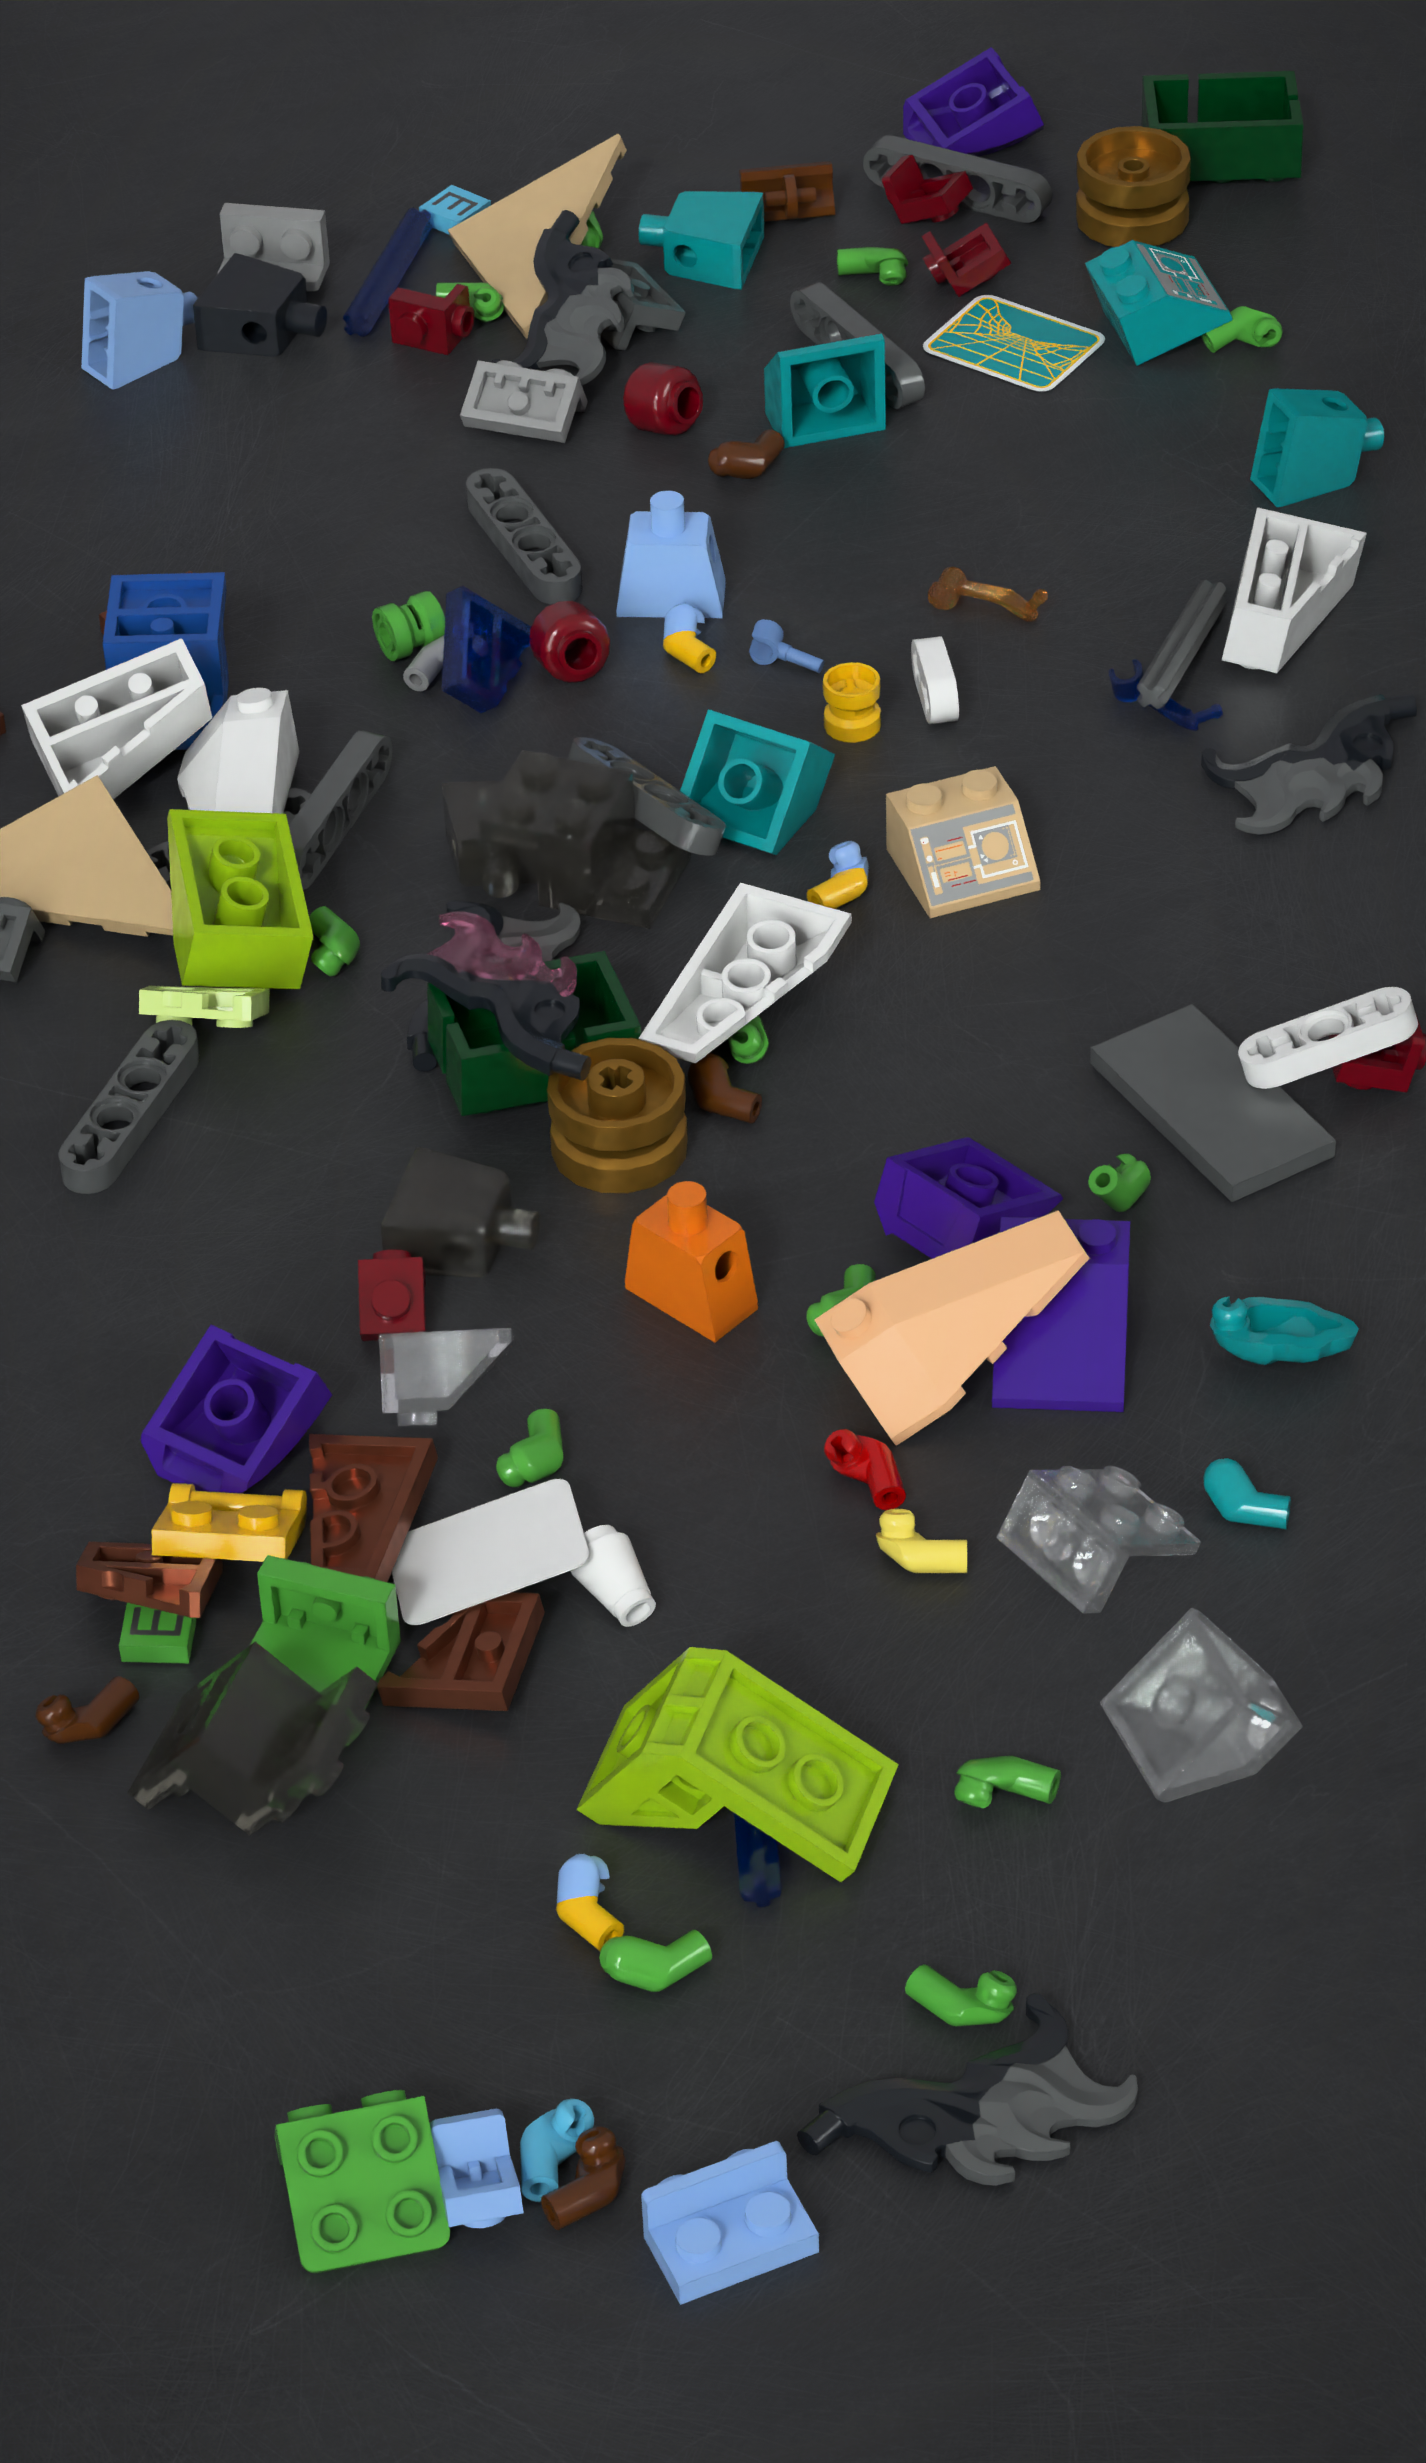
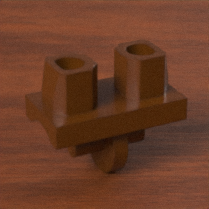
M831 161L739 170L741 192L763 193L764 222L835 215Z

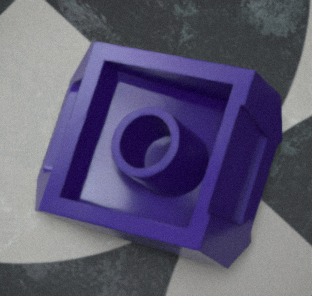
M992 47L907 98L903 105V134L907 139L977 157L1010 147L1044 129V123L1031 96L1023 86L1020 87Z
M965 1137L887 1157L874 1203L886 1236L894 1234L933 1259L1000 1233L1001 1217L1040 1218L1045 1216L1063 1200V1197L1055 1190L978 1142Z
M210 1325L143 1430L141 1443L159 1477L172 1483L194 1484L195 1491L243 1493L262 1480L294 1448L317 1419L332 1394L316 1371L296 1362L294 1365L237 1340L231 1333Z

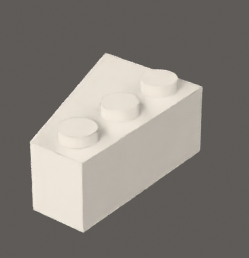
M1257 507L1222 661L1239 664L1247 669H1261L1278 673L1353 586L1367 533Z

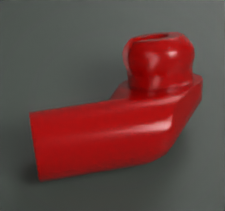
M839 1429L829 1435L824 1445V1453L830 1460L834 1470L841 1475L868 1484L873 1502L881 1510L895 1509L904 1502L906 1492L894 1456L886 1444L870 1437L855 1435L848 1429Z

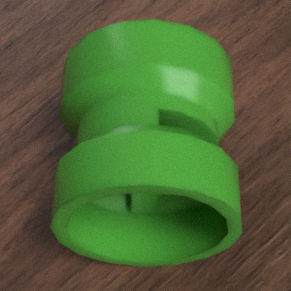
M423 591L410 596L406 604L398 606L394 603H389L377 607L373 611L372 621L377 641L383 653L390 661L395 662L409 657L414 648L423 647L448 633L442 608L430 591Z

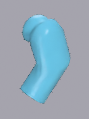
M572 2098L563 2100L556 2109L537 2118L523 2132L520 2141L521 2191L525 2198L541 2202L543 2195L559 2188L558 2165L577 2152L575 2145L581 2133L594 2126L593 2112L583 2101Z

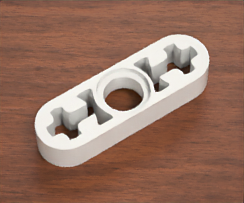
M1384 987L1257 1032L1242 1042L1238 1055L1246 1080L1251 1086L1262 1089L1274 1088L1403 1042L1414 1034L1418 1027V1020L1411 996L1406 990L1399 987ZM1339 1034L1334 1038L1324 1041H1318L1323 1037Z

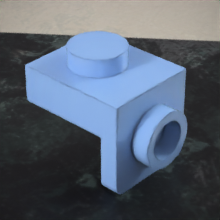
M496 2108L440 2118L430 2122L445 2215L449 2227L464 2225L470 2228H486L502 2222L507 2216L524 2213L520 2185L509 2152L505 2118L500 2109Z

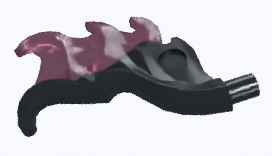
M468 912L439 915L440 926L455 929L456 933L450 941L427 954H410L401 957L381 972V989L383 991L392 992L401 981L417 978L431 983L469 1010L478 1008L490 1010L495 1015L502 1042L510 1053L526 1065L548 1076L558 1073L584 1081L589 1074L591 1058L566 1050L565 1044L561 1043L577 1025L580 1014L579 998L572 995L577 984L576 965L567 956L561 958V968L554 970L547 968L542 961V951L538 943L526 933L521 936L522 946L511 947L505 945L496 936L494 926L477 914Z

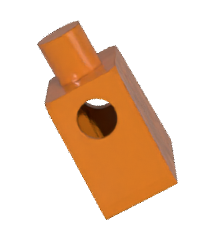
M692 1181L676 1183L669 1188L664 1197L636 1217L631 1229L625 1289L714 1343L758 1310V1299L745 1231L739 1223L707 1205L706 1190L702 1185Z

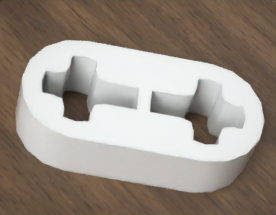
M938 636L913 639L911 642V659L914 680L928 724L958 721L959 699L957 685L943 638Z

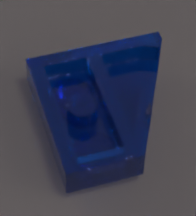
M464 586L447 593L442 691L480 713L498 706L507 691L508 680L514 678L522 666L519 657L523 650L530 646L531 626Z

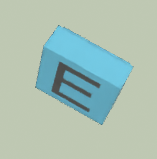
M450 185L419 207L420 223L449 234L448 229L491 206V200Z

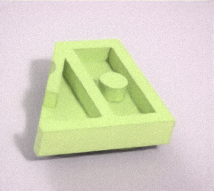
M148 986L139 990V1014L156 1015V1023L166 1020H179L193 1025V1018L216 1019L217 1027H253V1020L269 1013L270 989Z

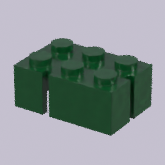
M1295 71L1198 74L1197 122L1188 123V74L1142 76L1141 126L1160 129L1177 136L1188 147L1191 158L1190 181L1229 183L1242 179H1263L1265 181L1277 182L1285 178H1301L1303 119L1300 101L1298 100Z
M605 951L474 974L477 977L490 980L553 983L561 996L567 997L572 994L578 997L580 1003L578 1023L561 1042L565 1044L566 1050L571 1051L582 1044L605 1038L639 1039L641 1035L639 1020ZM427 983L428 1041L442 1073L446 1074V1082L461 1116L489 1113L494 1110L548 1101L547 1088L549 1076L526 1065L510 1053L502 1042L495 1015L490 1010L484 1008L469 1010L431 983Z

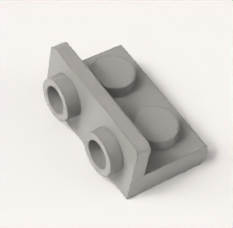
M224 203L220 212L224 259L218 273L233 254L237 253L299 272L306 279L307 291L319 290L330 264L325 210Z
M478 360L460 417L465 427L565 443L575 411L585 412L588 401L579 377L573 376L565 370L553 368L547 371L523 368L521 365L507 360H501L497 363Z

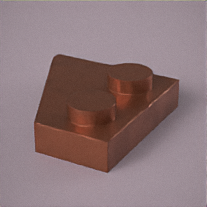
M88 1542L76 1564L77 1591L98 1595L104 1599L119 1600L190 1618H201L223 1572L222 1559L152 1555V1544Z
M510 1592L453 1613L448 1622L434 1628L417 1644L421 1657L400 1677L388 1671L379 1680L377 1688L383 1706L508 1711L545 1614L539 1593Z

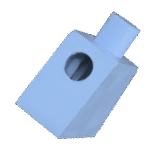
M150 271L85 278L81 368L113 390L176 361L181 354L182 327L195 323L193 304L198 299L197 296L192 292L182 293L181 289L157 273Z
M660 491L655 493L650 499L651 512L636 511L630 515L616 609L617 617L665 618L666 614L675 605L686 603L698 608L703 613L704 618H723L726 578L711 517L704 512H684V498L678 492Z

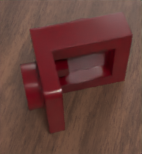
M913 155L902 156L882 177V184L885 188L887 199L893 205L901 224L928 218L932 222L946 220L959 211L958 205L973 190L966 171L924 180Z
M987 222L944 250L941 249L931 231L921 236L931 252L922 258L938 285L948 280L958 297L980 283L992 279L999 271L1012 264Z
M456 284L445 298L398 287L388 298L392 343L449 355L463 337L465 338L470 334L473 328L475 314L473 307L469 303L468 286Z
M1418 1020L1416 1031L1405 1041L1332 1067L1336 1082L1345 1083L1350 1087L1360 1090L1380 1088L1407 1093L1415 1070H1421L1426 1063V1033L1422 1032ZM1339 1034L1330 1035L1329 1039L1334 1038Z
M393 1249L378 1251L373 1254V1259L358 1260L361 1340L426 1338V1272L423 1257H411V1253L408 1251Z

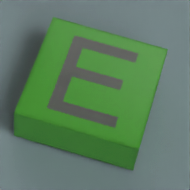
M127 1603L119 1642L121 1662L189 1664L197 1618Z

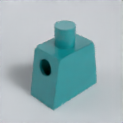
M684 191L678 195L669 216L642 215L639 224L640 245L663 247L664 270L669 275L742 290L764 239L763 193Z
M1269 389L1250 480L1276 507L1287 506L1348 487L1355 481L1361 452L1379 450L1383 446V426L1379 419L1375 417L1367 418L1344 393L1339 391Z

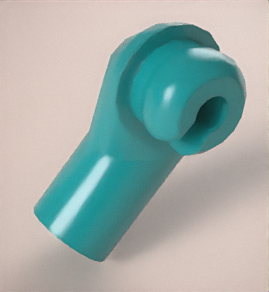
M1223 1458L1209 1464L1203 1476L1204 1488L1220 1514L1226 1520L1287 1529L1291 1506L1290 1496L1257 1492L1242 1466L1235 1460Z

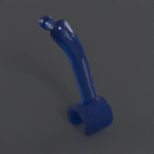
M1137 659L1132 660L1135 675L1130 679L1123 680L1117 678L1113 668L1108 671L1113 695L1122 702H1134L1140 695L1137 685L1144 674L1142 664ZM1171 698L1160 709H1156L1151 704L1148 705L1177 725L1193 731L1199 730L1198 724L1213 718H1220L1223 715L1220 704L1211 705L1210 708L1193 714L1191 709L1182 706Z

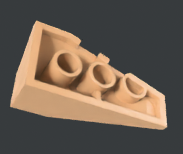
M1058 1210L868 1283L814 1320L837 1360L890 1439L897 1446L950 1411L966 1394L961 1387L962 1384L985 1359L993 1364L1007 1349L1003 1343L1006 1336L1025 1316H1037L1090 1258Z

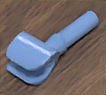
M765 619L756 622L752 632L753 640L749 649L750 656L755 663L768 665L778 658L783 661H790L817 673L822 671L825 662L823 659L782 642L784 637L783 630L776 622Z

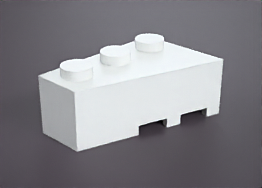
M182 638L21 705L31 741L58 796L98 775L114 800L212 719L205 683Z

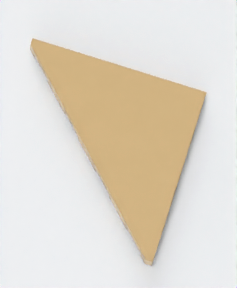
M619 134L614 135L448 229L454 245L480 279L491 285L502 296L503 299L501 301L504 304L505 312L526 339L528 338L535 309L542 306L548 300V295L535 274L533 262L536 246L543 230L551 228L563 210L571 211L579 218L580 222L569 240L576 245L582 244L588 231L586 222L593 208L598 209L613 180L611 171L616 161L622 159L627 151Z
M98 775L0 829V897H10L25 902L32 908L40 922L71 926L72 922L101 925L104 931L145 937H148L150 933L173 936L171 889Z

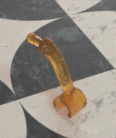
M955 567L946 568L942 572L939 582L932 583L928 591L929 602L938 609H952L956 606L960 596L964 595L1001 605L1025 621H1035L1038 617L1037 608L1048 599V593L1044 589H1038L1030 601H1027L1011 589L967 580L965 574Z

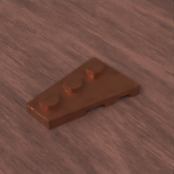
M309 1434V1450L313 1473L310 1474V1492L313 1499V1520L310 1521L311 1564L388 1582L438 1460L433 1439Z

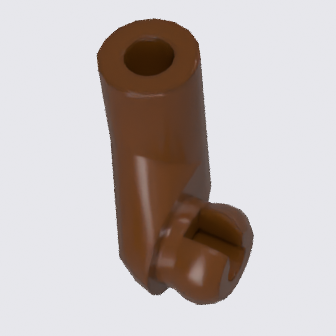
M116 1676L87 1705L73 1708L67 1696L62 1694L49 1696L38 1705L36 1718L44 1726L42 1734L57 1744L103 1738L139 1701V1692L129 1680Z

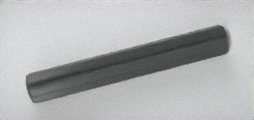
M1204 580L1195 589L1137 685V689L1140 692L1137 700L1141 706L1146 707L1151 704L1156 709H1160L1168 702L1227 603L1223 596L1227 589L1220 581L1212 584L1208 580Z

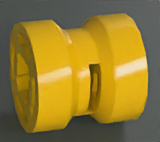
M854 662L842 663L830 668L823 678V696L826 702H828L824 710V728L827 734L833 739L851 743L866 741L874 737L881 727V709L876 702L880 697V676L878 672L869 665Z

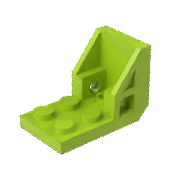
M689 1647L624 1705L576 1810L599 1825L698 1829L725 1806L837 1881L842 1882L856 1870L899 1764L727 1650Z

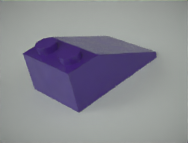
M1001 1217L1000 1233L1037 1219V1217ZM1065 1219L1090 1259L1037 1316H1025L1003 1340L1007 1349L994 1362L992 1408L1124 1412L1130 1221Z

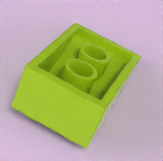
M169 809L167 823L173 941L182 986L300 989L313 940V932L286 814Z

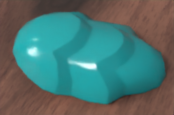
M1224 1297L1214 1303L1211 1310L1210 1327L1218 1344L1234 1356L1260 1365L1272 1364L1277 1361L1306 1363L1343 1352L1351 1348L1359 1330L1354 1321L1306 1301L1248 1297L1243 1300L1238 1298L1234 1303L1230 1304V1297Z

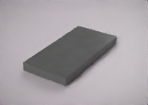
M1193 1004L1091 1047L1090 1064L1231 1202L1335 1157L1336 1139L1280 1086L1262 1089L1253 1087L1247 1082L1238 1055L1239 1047Z

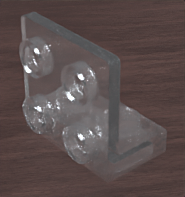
M1062 1466L1060 1470H1029L996 1537L1083 1614L1101 1613L1129 1556L1195 1555L1201 1545V1541L1183 1526L1185 1521L1178 1512L1154 1502L1139 1489L1141 1483L1134 1475L1116 1466H1105L1104 1469H1078L1072 1466Z

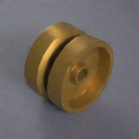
M1142 126L1112 128L1096 133L1084 141L1077 153L1079 190L1076 193V218L1078 228L1090 239L1112 247H1119L1131 240L1157 246L1170 242L1183 233L1189 221L1187 186L1190 182L1191 158L1188 147L1177 136L1160 129Z
M605 1038L582 1044L571 1050L589 1056L591 1058V1067L584 1081L558 1073L549 1076L547 1093L549 1115L552 1119L550 1129L551 1153L559 1172L576 1185L600 1193L636 1192L652 1188L673 1176L686 1159L688 1142L687 1117L684 1113L686 1101L685 1075L677 1059L660 1046L635 1038Z

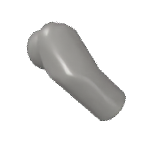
M454 629L423 646L404 671L403 679L409 688L415 691H424L450 658L454 659L460 667L468 668L482 651L481 643L469 636L470 631Z

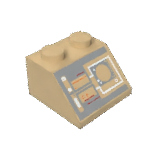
M996 766L982 770H972L966 774L930 783L917 784L911 788L886 794L887 851L929 918L1040 890V878L1019 801Z

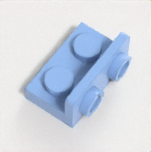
M778 2141L755 2149L740 2150L723 2161L685 2175L670 2176L657 2185L647 2188L641 2194L644 2239L680 2305L819 2253V2233L787 2179L786 2153Z

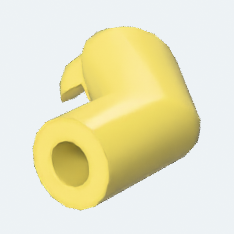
M889 1509L881 1514L879 1518L881 1532L876 1534L878 1545L884 1553L905 1570L912 1573H967V1540H926L919 1533L915 1532V1516L907 1509Z

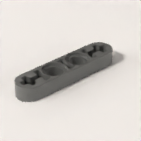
M886 135L879 138L863 158V167L868 178L883 188L882 177L892 168L890 165L894 166L902 156L907 155L914 156L924 180L930 179L924 169L925 163L937 166L943 175L966 171L969 180L970 175L980 176L990 186L991 193L989 195L982 194L973 188L958 206L1021 223L1035 221L1052 201L1053 194L1050 184L1041 174L1033 170L897 136Z
M821 282L795 290L791 294V311L797 326L817 345L882 333ZM882 333L885 339V403L893 409H899L922 400L925 394V384L920 368L912 357Z
M498 468L481 469L472 473L465 483L469 512L534 597L540 602L550 605L558 601L576 600L581 595L583 589L581 564L516 479L509 472ZM521 520V522L504 523V521ZM534 548H536V549H545V550L536 551V552L525 551V550L534 549Z
M358 730L290 823L289 829L303 890L308 889L313 884L385 781L393 756V745L389 736Z
M576 737L573 739L565 764V769L678 848L705 856L717 854L726 828L725 822L618 748L592 738Z
M166 1020L151 1025L143 1033L69 1134L58 1152L62 1181L69 1190L80 1194L99 1193L109 1188L119 1177L198 1066L200 1057L197 1034L190 1024L179 1020ZM161 1054H164V1062H162ZM149 1082L158 1084L156 1088L146 1091H133L129 1089L139 1083ZM121 1120L131 1123L122 1129L109 1130L102 1128L104 1124L112 1121ZM95 1150H97L98 1160L95 1159V1158H96V1152H95Z

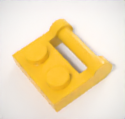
M173 1483L169 1492L168 1504L151 1530L152 1555L264 1562L267 1555L288 1559L305 1527L307 1517L306 1491L285 1489L282 1496L195 1491L194 1484Z

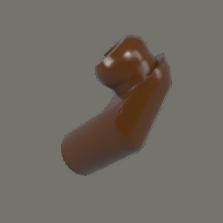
M771 429L763 431L754 443L726 441L720 444L719 447L711 450L708 456V464L711 471L720 477L729 475L741 479H754L764 473L782 452L785 442L780 433Z
M709 1053L697 1063L691 1062L688 1069V1081L696 1102L701 1109L752 1124L757 1120L762 1106L761 1094L732 1087L726 1071L729 1068L727 1062L722 1057Z
M595 2127L581 2133L575 2145L576 2151L581 2157L577 2163L575 2179L541 2197L543 2211L552 2227L556 2230H560L609 2205L617 2197L621 2187L626 2160L623 2148L616 2145L615 2134L610 2129Z

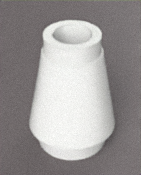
M600 1525L586 1531L584 1535L589 1549V1557L580 1567L571 1570L572 1575L613 1616L617 1617L621 1625L630 1627L643 1622L655 1610L656 1602L651 1596L650 1589L629 1537L624 1533L617 1532L610 1525Z

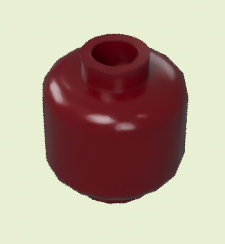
M649 362L640 365L630 375L624 390V410L630 423L637 429L676 436L686 432L699 417L703 407V393L696 376L689 369Z
M558 601L545 607L536 616L530 628L529 643L534 657L554 678L567 683L582 682L594 677L604 667L610 654V638L606 627L586 606L574 601Z

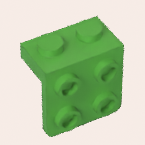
M267 1555L257 1573L263 1622L225 1690L226 1704L234 1711L335 1735H348L355 1730L377 1688L379 1680L383 1677L401 1642L395 1584L379 1581L367 1576H357L318 1567L306 1562H297Z
M405 2090L387 2091L362 2098V2108L333 2113L331 2104L309 2106L288 2112L289 2122L276 2124L275 2141L279 2163L283 2165L300 2262L306 2271L322 2273L438 2250L447 2244L450 2237V2228L445 2215L440 2175L424 2096L406 2099Z

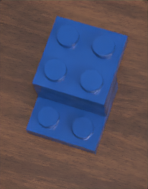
M225 572L111 575L103 636L106 670L182 638L205 683L213 718L227 701L229 686L223 628L227 592ZM208 723L175 750H187Z

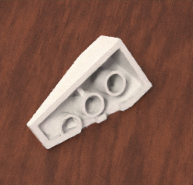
M251 688L238 695H231L184 754L177 780L180 792L186 798L189 810L284 813L289 788L291 787L300 752L288 690L271 692L266 688Z
M740 883L645 1027L639 1040L658 1045L675 1058L697 1063L826 963L851 925L852 914Z

